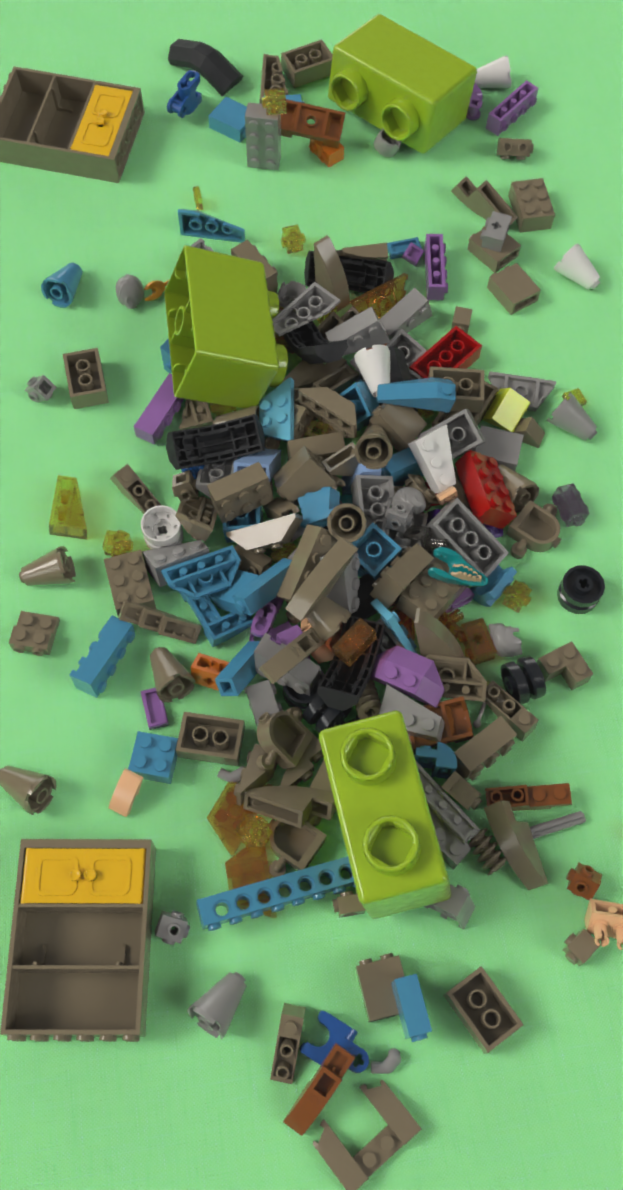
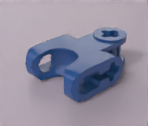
M187 71L177 83L178 90L167 103L168 113L175 112L180 118H184L185 115L192 114L201 103L202 95L196 91L200 83V74L197 71Z
M320 1011L318 1020L328 1029L329 1040L321 1047L304 1042L299 1048L300 1052L321 1065L336 1042L355 1057L358 1054L362 1055L361 1060L364 1064H358L355 1067L353 1061L348 1069L355 1073L365 1071L369 1064V1056L364 1049L353 1043L358 1032L326 1011Z

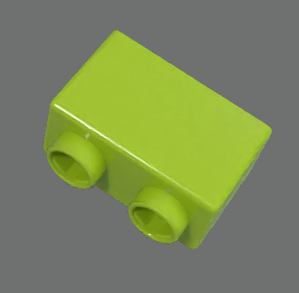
M377 14L335 44L328 98L341 109L352 112L381 130L383 128L392 139L402 141L404 144L424 154L466 119L477 69L475 66L389 18Z
M185 245L165 289L174 396L243 409L258 406L268 387L279 386L283 382L287 371L288 353L286 347L276 344L272 320L279 314L278 295L273 291H268L263 263Z
M394 710L322 730L319 733V741L358 899L371 918L378 919L449 900L451 898V888L402 713Z

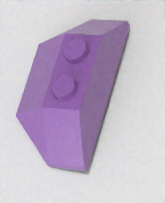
M398 645L377 655L370 679L385 686L389 685L407 696L437 708L445 689L433 660Z

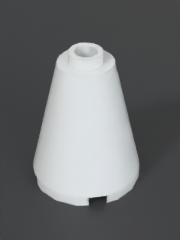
M502 56L477 68L475 83L479 88L512 87L508 56Z
M578 243L571 247L564 254L561 262L558 261L554 267L555 271L588 290L590 288L594 290L600 283V275Z
M372 345V349L366 350L365 347L354 355L355 363L373 397H377V387L379 384L390 383V351L386 345Z

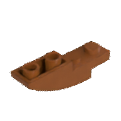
M569 783L529 787L527 785L485 788L487 806L501 800L510 801L513 811L551 809V807L572 805Z
M335 1042L283 1122L303 1136L336 1091L355 1056Z

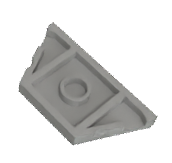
M489 371L488 375L491 385L499 389L512 388L530 401V405L527 408L528 411L536 412L556 385V381L491 371Z

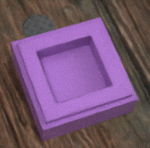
M410 242L402 258L416 266L424 250Z

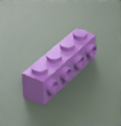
M526 80L488 113L486 129L497 136L505 132L512 123H515L521 115H524L531 106L533 107L536 104L539 88Z
M426 234L424 255L426 297L428 300H444V294L448 293V283L445 281L447 280V270H445L447 259L444 256L446 243H443V234Z
M171 373L168 374L134 425L136 437L154 445L158 439L162 438L166 426L171 424L174 414L179 412L184 400L174 396Z

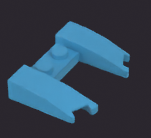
M180 593L184 602H188L204 628L203 633L212 647L238 635L252 624L253 619L248 614L244 617L229 613L221 617L208 596L194 600Z

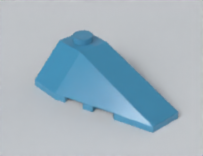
M178 209L180 234L183 236L239 243L245 241V229L199 210Z
M435 377L379 384L377 387L378 403L448 413L455 402L456 385L451 380Z

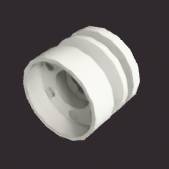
M165 505L154 506L143 514L141 530L145 543L150 550L182 544L183 529L175 516L176 511L173 508Z

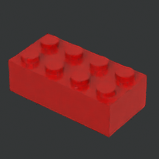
M455 326L410 365L409 369L422 378H428L430 367L468 369L479 359L482 345L458 326Z
M468 450L455 462V466L472 514L483 524L503 529L517 515L514 504L511 502L509 491L503 481V476L498 468V462L493 457Z

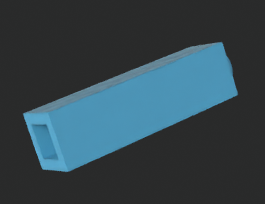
M281 559L232 595L236 609L241 613L253 615L274 599L292 560Z
M248 641L215 678L221 696H239L256 676L254 650L260 641Z

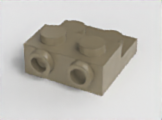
M21 611L17 625H14L10 636V647L18 653L27 651L37 656H43V654L50 655L60 622L59 617Z

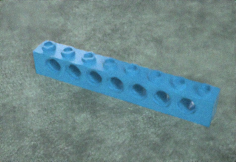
M347 856L197 899L196 906L202 929L208 928L209 931L220 929L221 924L229 922L230 925L238 924L243 921L242 918L251 916V919L263 916V912L272 910V913L285 909V905L292 904L293 906L304 904L306 899L312 897L313 900H319L326 897V893L333 892L334 894H339L346 891V887H356ZM340 871H348L350 879H344ZM320 877H328L330 879V885L322 884L320 881ZM307 882L310 890L303 891L300 888V883ZM279 889H288L290 892V896L282 897L279 893ZM266 894L269 897V902L261 903L258 895ZM245 900L249 907L242 910L237 906V902ZM224 906L228 913L220 916L216 913V908Z

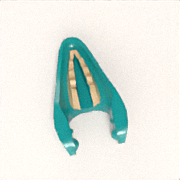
M439 547L434 550L433 555L448 564L449 572L447 573L432 567L428 570L430 577L454 585L484 587L488 584V578L472 567L454 550L445 547Z

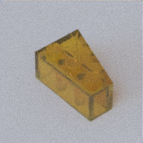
M58 475L49 521V534L87 540V526L77 478Z

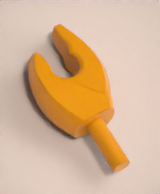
M160 280L149 282L144 290L152 289L153 293L144 300L153 301L158 299L165 291V286H167L169 280L164 283Z

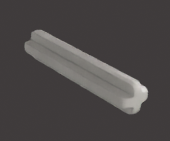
M578 811L531 826L530 830L533 839L583 824L586 822V818L582 811Z

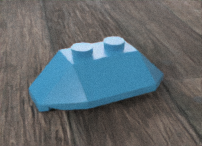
M233 545L163 569L161 573L170 588L197 600L230 588L241 559Z

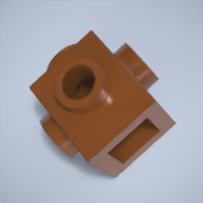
M578 862L576 868H571L567 874L566 879L569 880L567 889L576 896L590 900L600 887L602 874L595 871L591 866Z

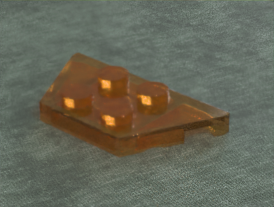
M403 273L351 300L350 304L359 313L372 307L378 318L381 319L406 296L404 287L405 280H408V274Z
M238 782L227 783L207 816L208 822L232 857H234L258 815L243 809L244 803L237 805V796L234 795V789ZM267 784V785H264L263 787L273 786V785H272V784Z
M260 836L225 862L229 890L270 879L264 836ZM266 894L258 895L261 903L269 902V897ZM245 900L237 902V906L240 909L245 910L249 907ZM272 910L263 912L264 916L277 919L276 912L272 913Z

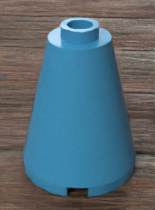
M71 262L44 279L41 284V291L44 297L53 301L52 304L60 308L68 307L73 302L83 274L81 267Z

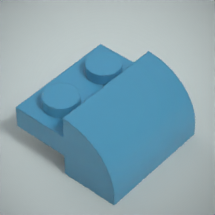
M498 565L487 577L489 582L486 586L470 588L474 593L473 600L480 605L491 607L504 590L514 581L513 577L517 571L513 567L502 569Z
M437 742L435 749H432L430 746L416 747L414 752L415 760L422 768L432 769L431 777L448 779L456 771L457 758L454 751L448 745Z

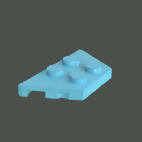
M291 377L262 398L259 403V421L265 437H273L274 439L285 441L294 440V380Z

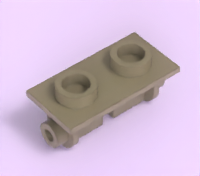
M408 474L409 479L404 482L406 484L405 487H413L424 495L426 500L425 511L431 508L430 504L439 503L435 498V493L425 485V480L422 476Z

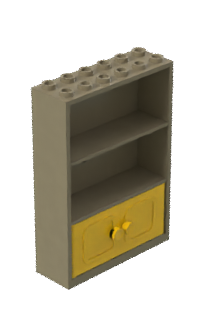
M14 66L11 73H9L8 81L4 85L2 95L0 96V162L119 183L145 114L141 88Z
M21 839L0 1035L7 1036V1040L25 1042L26 1037H30V1040L38 1042H48L49 1037H53V1040L60 1042H71L72 1037H76V1040L82 1042H94V1037H100L99 1040L104 1042H116L117 1037H123L122 1040L126 1042H139L140 1037H146L156 847L151 839Z

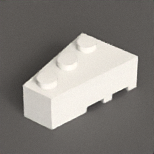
M447 424L432 430L408 444L430 489L434 493L442 492L456 484Z

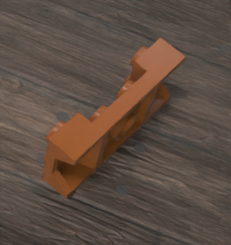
M283 99L281 106V136L292 138V135L323 141L325 146L339 148L346 112ZM313 119L315 123L310 125L307 123V120Z
M464 696L439 702L437 708L430 705L424 706L442 717L445 722L441 743H459L474 737ZM408 735L413 753L416 747H435L437 745L436 741Z

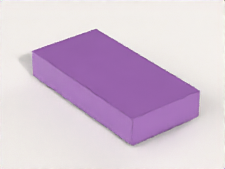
M156 687L140 691L149 730L169 725L164 702L158 698Z

